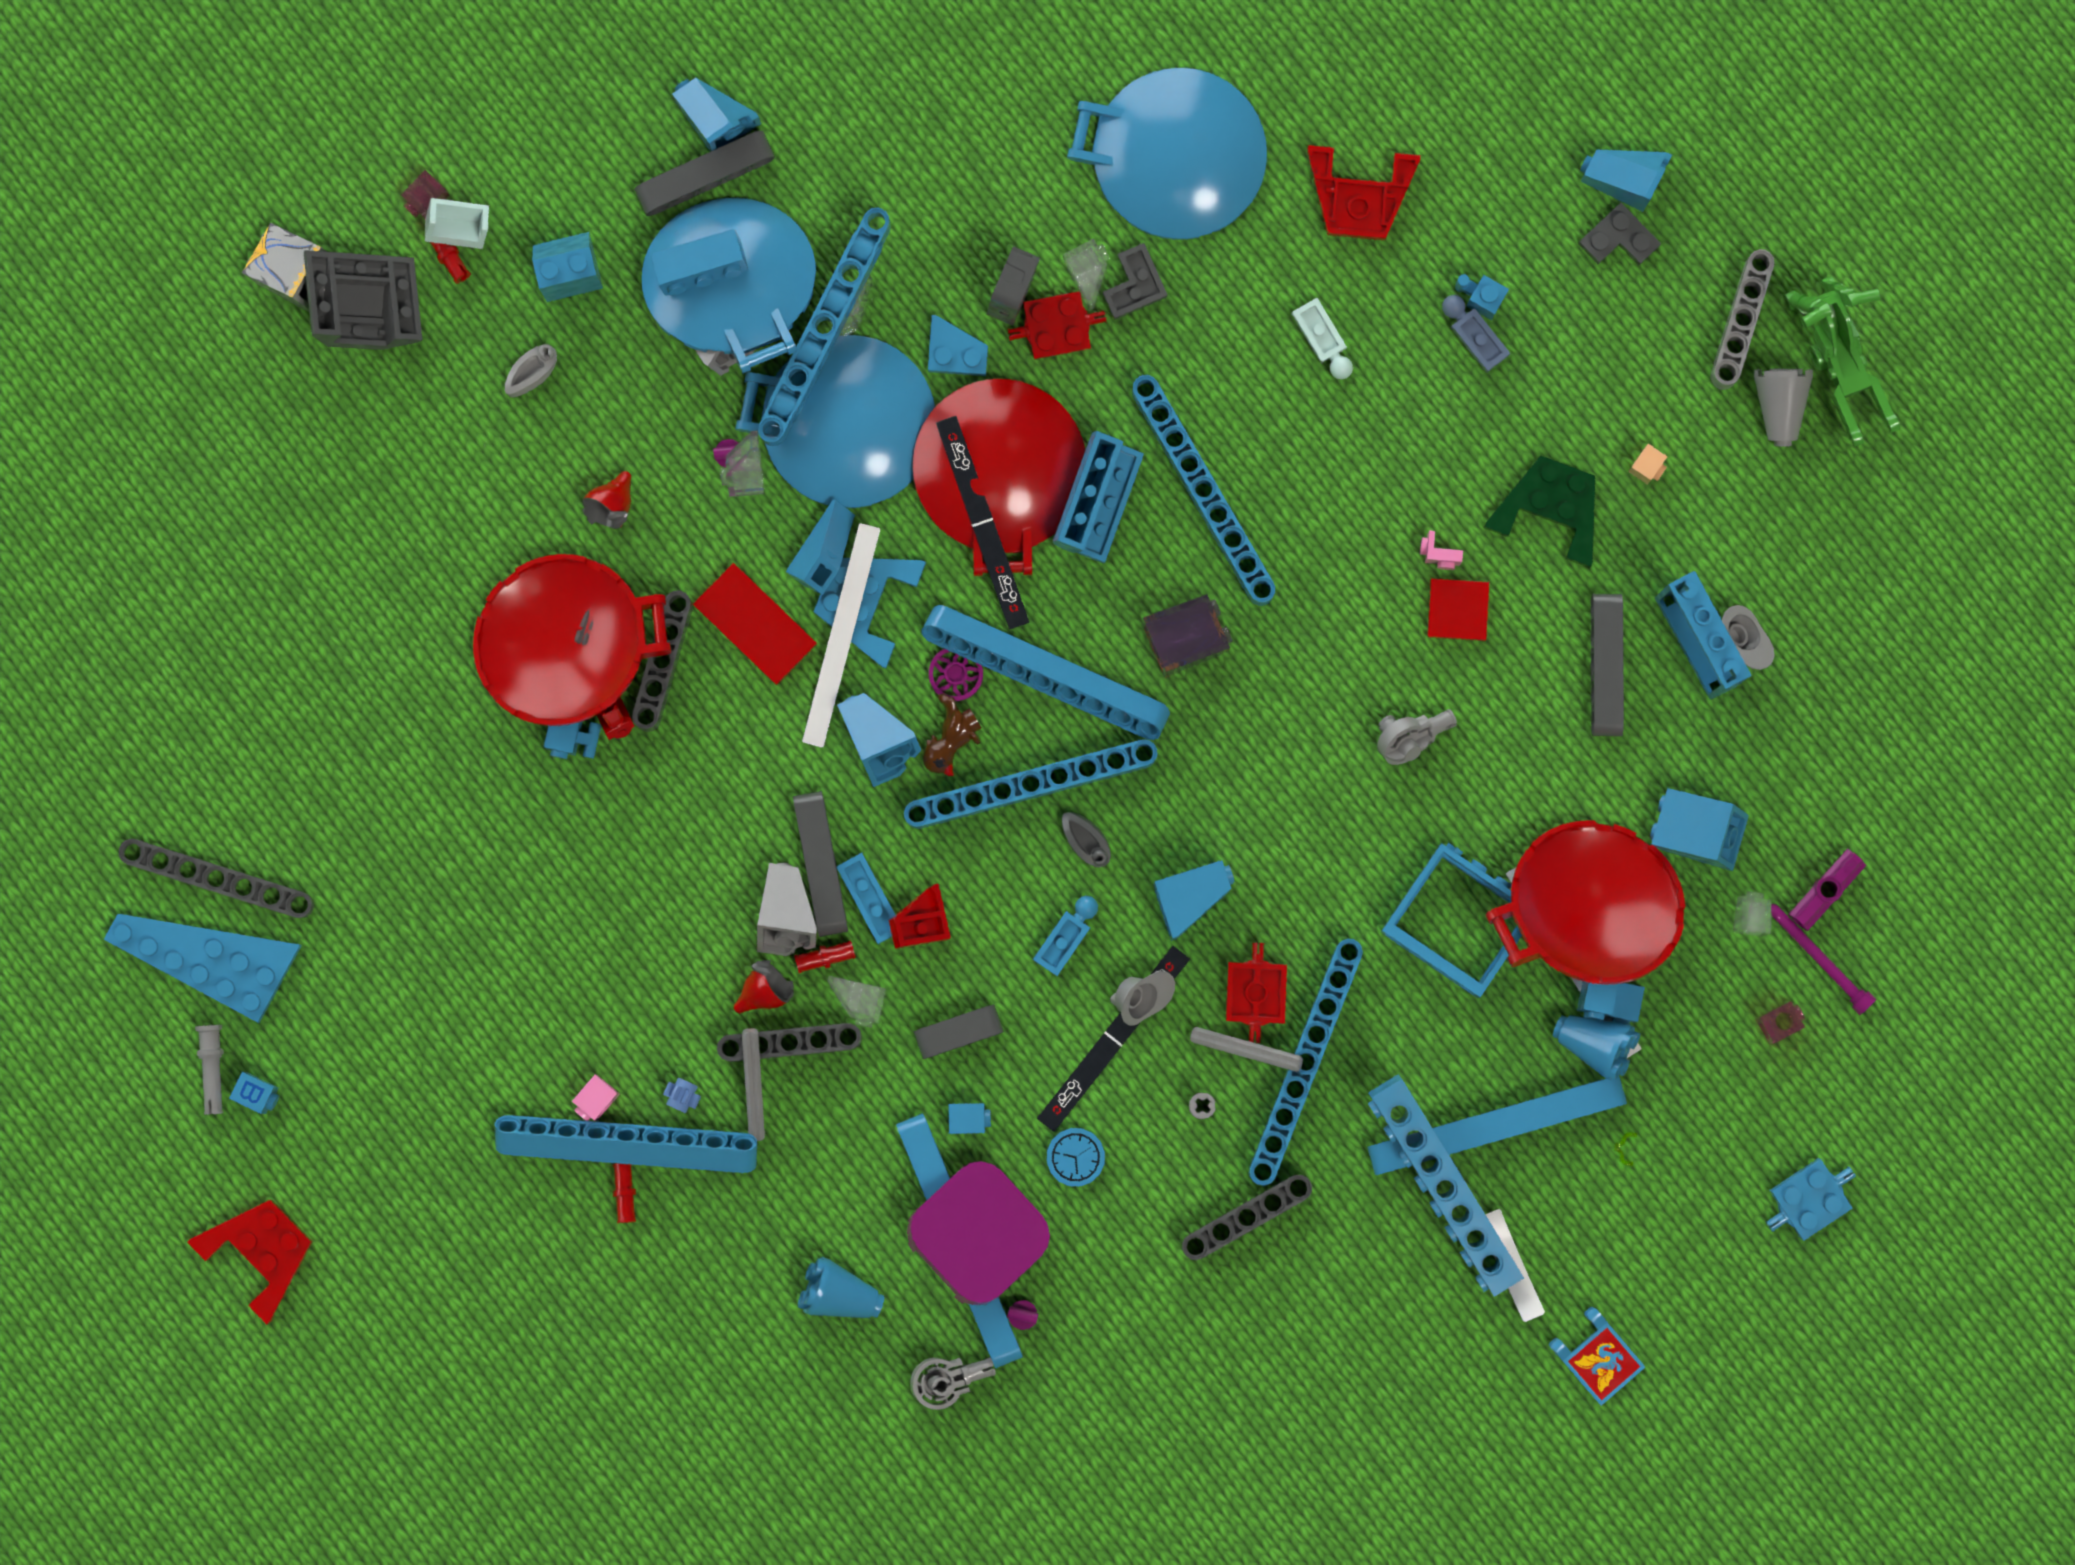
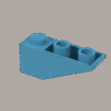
M833 499L785 572L805 587L823 595L839 571L855 514Z

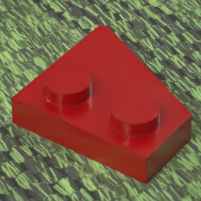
M939 884L928 887L889 920L895 949L951 939Z

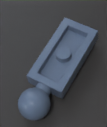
M1450 295L1444 299L1442 303L1443 313L1447 317L1456 318L1457 320L1451 326V329L1486 373L1510 356L1511 353L1475 308L1466 313L1465 302L1457 295Z

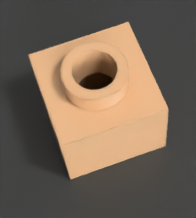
M1647 444L1628 472L1647 485L1652 479L1658 481L1667 468L1663 464L1667 456L1650 444Z

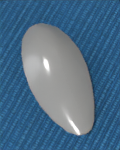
M544 344L522 355L513 365L507 376L504 389L506 394L511 398L518 397L542 384L555 367L557 361L556 350L551 345Z

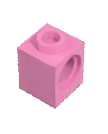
M595 1074L573 1099L572 1102L577 1105L574 1111L586 1121L590 1118L598 1121L620 1093Z

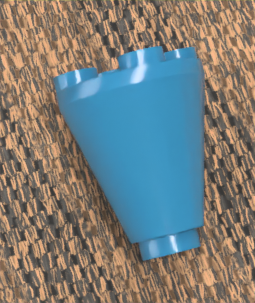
M1562 1015L1556 1023L1553 1037L1557 1038L1559 1043L1604 1078L1612 1081L1618 1075H1625L1630 1064V1060L1626 1058L1630 1049H1635L1638 1044L1640 1033L1636 1032L1635 1028L1628 1024Z
M821 1257L817 1259L815 1264H809L805 1279L809 1280L806 1291L801 1292L797 1304L798 1308L803 1309V1313L855 1318H870L871 1316L877 1318L884 1302V1295L878 1294V1290L830 1259Z

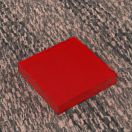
M1431 579L1427 638L1486 641L1490 582Z

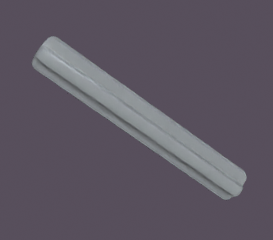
M1194 1027L1191 1032L1190 1041L1195 1044L1295 1072L1300 1071L1303 1058L1296 1054L1199 1027Z
M748 1028L742 1031L748 1133L753 1135L757 1141H761L765 1138L759 1037L757 1029Z

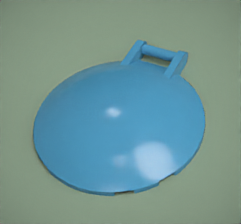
M1163 69L1144 75L1127 85L1115 96L1108 106L1079 101L1077 111L1080 113L1072 148L1068 149L1067 159L1094 165L1097 179L1109 204L1129 224L1137 229L1166 239L1186 240L1200 238V236L1215 231L1218 232L1234 222L1257 195L1263 181L1267 162V145L1263 126L1248 99L1224 79L1197 69ZM1092 115L1099 117L1092 152L1084 151L1083 148L1090 116Z
M715 199L686 209L670 220L659 231L649 246L644 259L642 290L649 312L664 332L682 341L685 346L703 352H707V350L724 351V354H733L743 374L751 371L750 367L785 353L790 355L797 352L789 330L793 327L792 323L802 312H805L810 303L816 277V263L813 250L805 233L784 212L771 205L752 199ZM735 228L741 239L748 271L742 272L740 276L728 279L724 277L714 280L711 285L706 287L696 286L686 289L680 295L665 296L658 285L651 253ZM780 339L782 341L778 344L760 350L756 353L745 356V354L750 351H753L755 349H758Z
M841 335L838 337L812 391L784 442L778 446H769L765 443L768 454L784 480L799 491L800 494L820 504L829 506L832 500L835 499L845 508H861L890 499L905 489L913 480V454L916 440L923 423L935 408L932 392L921 371L898 349L885 342L866 336ZM789 360L782 366L775 377L746 372L744 380L747 383L741 417L736 422L735 430L759 435V424L751 422L758 385L767 387L762 412L763 417L768 402ZM801 372L794 374L791 378V383L795 386H801L806 381V375ZM775 424L769 425L765 430V436L768 438H775L780 433V427Z

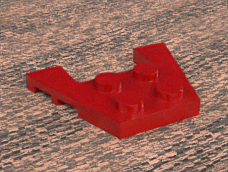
M1308 145L1307 154L1327 235L1385 241L1418 167L1421 155L1395 153L1392 182H1378L1332 177L1334 147Z
M268 1200L187 1241L204 1261H208L227 1241H230L269 1282V1285L248 1306L266 1325L275 1316L274 1314L281 1300L284 1298L293 1277L296 1275L313 1242L273 1200Z

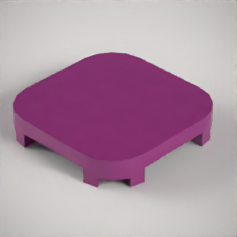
M983 1161L969 1163L956 1172L914 1211L908 1220L907 1227L909 1240L907 1244L912 1252L916 1251L955 1293V1299L962 1304L967 1303L975 1306L986 1305L1000 1296L1043 1255L1050 1239L1048 1224L1041 1213L1000 1169L993 1164Z

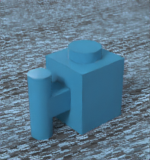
M1462 274L1458 277L1455 284L1457 292H1464L1471 296L1466 307L1472 310L1475 308L1479 314L1489 320L1493 319L1509 290L1485 275L1477 284L1471 281L1467 275Z
M583 721L571 725L548 726L544 748L551 751L550 756L567 759L568 755L576 756L578 744L585 745L583 757L594 759L601 724L590 722L588 733L581 732Z

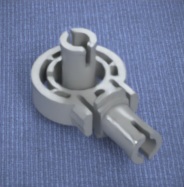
M1450 709L1429 719L1425 715L1417 718L1404 717L1398 720L1392 715L1386 716L1379 723V729L1382 731V734L1377 743L1378 752L1392 765L1413 761L1420 755L1421 751L1435 741L1437 734L1457 726L1456 717Z
M936 1357L928 1358L919 1363L911 1375L910 1387L912 1394L920 1404L927 1408L935 1410L947 1408L955 1403L961 1394L970 1392L969 1387L964 1385L996 1375L995 1369H992V1366H994L992 1359L989 1357L972 1364L962 1365L963 1363L960 1358L951 1361ZM934 1364L935 1366H932V1367H929V1368L926 1369V1371L928 1372L926 1375L923 1374V1373L921 1374L920 1379H919V1382H918V1378H919L920 1373H921L927 1366ZM924 1395L928 1399L932 1400L933 1397L930 1395L935 1396V1401L943 1400V1402L936 1404L928 1403L925 1400H923L922 1396Z

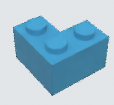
M1583 981L1577 1011L1584 1012V1018L1604 1020V1017L1613 1018L1612 1022L1630 1025V1022L1635 1023L1639 1020L1645 987L1627 983L1603 985Z

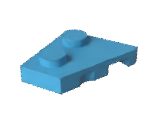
M932 315L928 372L986 376L988 345L937 315Z

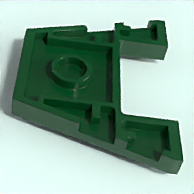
M1541 455L1487 520L1484 529L1508 537L1518 510L1528 512L1573 529L1575 534L1565 559L1590 568L1593 563L1595 475Z

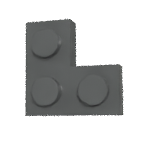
M1622 203L1615 207L1578 243L1597 264L1604 260L1619 245L1638 265L1643 263L1661 245Z
M1145 243L1118 254L1128 281L1103 292L1114 320L1168 297Z

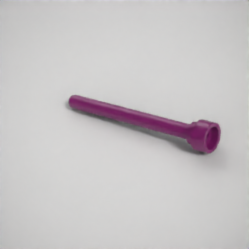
M1772 903L1768 906V913L1851 998L1849 1001L1853 1004L1852 1008L1859 1015L1865 1012L1877 1000L1869 991L1859 990L1777 904Z

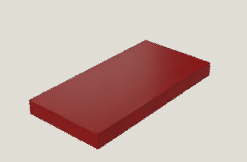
M734 563L693 603V606L776 686L817 645L792 618Z

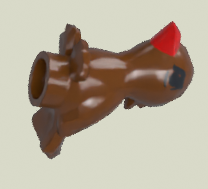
M942 693L938 696L940 703L946 708L942 738L937 740V737L932 735L931 740L926 741V748L922 758L924 766L930 772L954 776L953 760L955 753L958 749L968 744L971 739L977 745L980 744V739L975 732L982 727L970 708L961 713L957 708L954 697Z

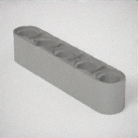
M1759 249L1754 251L1744 264L1711 371V382L1720 390L1730 389L1741 375L1774 268V258L1767 250ZM1754 259L1763 260L1766 270H1756L1753 267L1752 261ZM1744 287H1754L1758 293L1757 298H1748L1744 293ZM1736 314H1745L1749 319V325H1739L1735 319ZM1736 341L1741 347V352L1737 354L1730 352L1727 348V342ZM1727 368L1730 370L1732 380H1722L1719 377V369Z

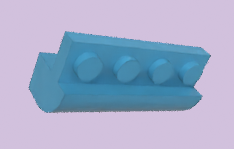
M1099 431L1092 432L1055 533L1053 544L1071 553H1078L1105 563L1144 453L1124 446V441Z

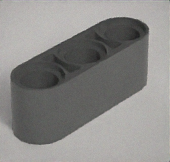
M995 1004L918 1029L914 1031L922 1058L927 1059L1001 1034L1004 1031Z

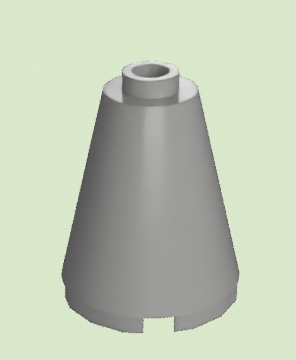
M1762 369L1754 370V379L1768 440L1774 441V446H1792V441L1798 440L1813 378L1812 369L1806 370L1805 375H1803V369H1770V371H1764V375H1762Z

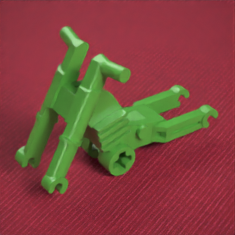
M1830 276L1821 280V284L1824 285L1826 290L1823 295L1807 297L1805 294L1797 293L1794 290L1784 294V298L1788 301L1789 305H1787L1789 311L1798 309L1800 312L1807 314L1801 318L1802 325L1806 329L1818 321L1821 322V324L1814 326V341L1816 344L1809 347L1811 359L1818 371L1827 369L1830 379L1834 381L1836 389L1832 399L1846 428L1848 438L1852 440L1853 446L1856 447L1864 444V440L1845 398L1869 389L1885 426H1889L1890 433L1900 430V424L1889 405L1878 378L1868 374L1865 370L1867 361L1864 355H1862L1860 335L1845 309V306L1853 307L1858 304L1880 300L1878 289L1857 293L1842 283L1835 282L1834 278Z

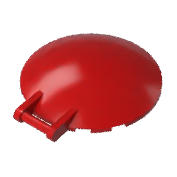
M988 379L974 382L961 387L945 397L932 410L923 423L913 454V479L916 492L925 511L935 525L947 536L973 549V576H983V573H989L986 563L982 560L979 543L936 422L957 416L979 478L971 479V488L977 495L985 496L1005 553H1022V561H1008L1012 573L1032 575V547L1047 540L1057 531L1085 453L1084 441L1069 412L1054 397L1042 389L1011 379Z
M556 554L536 558L517 567L516 571L503 582L499 581L486 598L487 602L480 617H477L473 636L475 666L483 686L495 702L517 718L544 726L571 725L600 714L617 701L634 679L642 659L671 653V645L667 642L663 607L666 605L665 595L654 594L635 597L630 587L612 569L584 556L573 554ZM590 609L584 636L586 632L590 634L586 645H582V642L578 644L574 640L578 630H582L583 627H580V623L585 613ZM652 609L655 643L646 645L643 610ZM593 621L592 630H589L588 628Z
M1594 820L1569 822L1548 830L1532 842L1520 858L1515 869L1511 886V903L1488 911L1485 916L1489 924L1494 925L1509 955L1507 959L1511 967L1541 958L1557 971L1580 981L1603 985L1627 983L1648 975L1662 965L1671 955L1682 935L1685 899L1681 883L1672 865L1652 844L1648 845L1636 836V832L1617 824L1613 826L1598 824ZM1513 917L1528 948L1519 950L1504 919Z

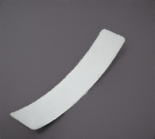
M1497 1209L1486 1214L1524 1276V1279L1508 1288L1522 1320L1527 1322L1543 1315L1545 1311L1520 1258L1501 1210Z

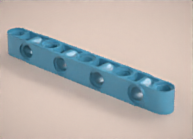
M871 208L868 210L851 237L796 346L797 352L792 354L768 402L766 411L758 426V433L763 442L769 446H778L786 439L882 251L884 242L891 229V222L887 212L881 208ZM875 217H881L885 220L884 226L877 230L872 229L869 226L870 221ZM848 269H856L859 272L858 278L852 282L844 280L843 275ZM830 321L833 327L830 332L822 334L817 331L819 323ZM804 373L806 375L804 384L795 386L791 383V378L794 374ZM769 425H778L780 433L777 437L768 438L765 436V430Z

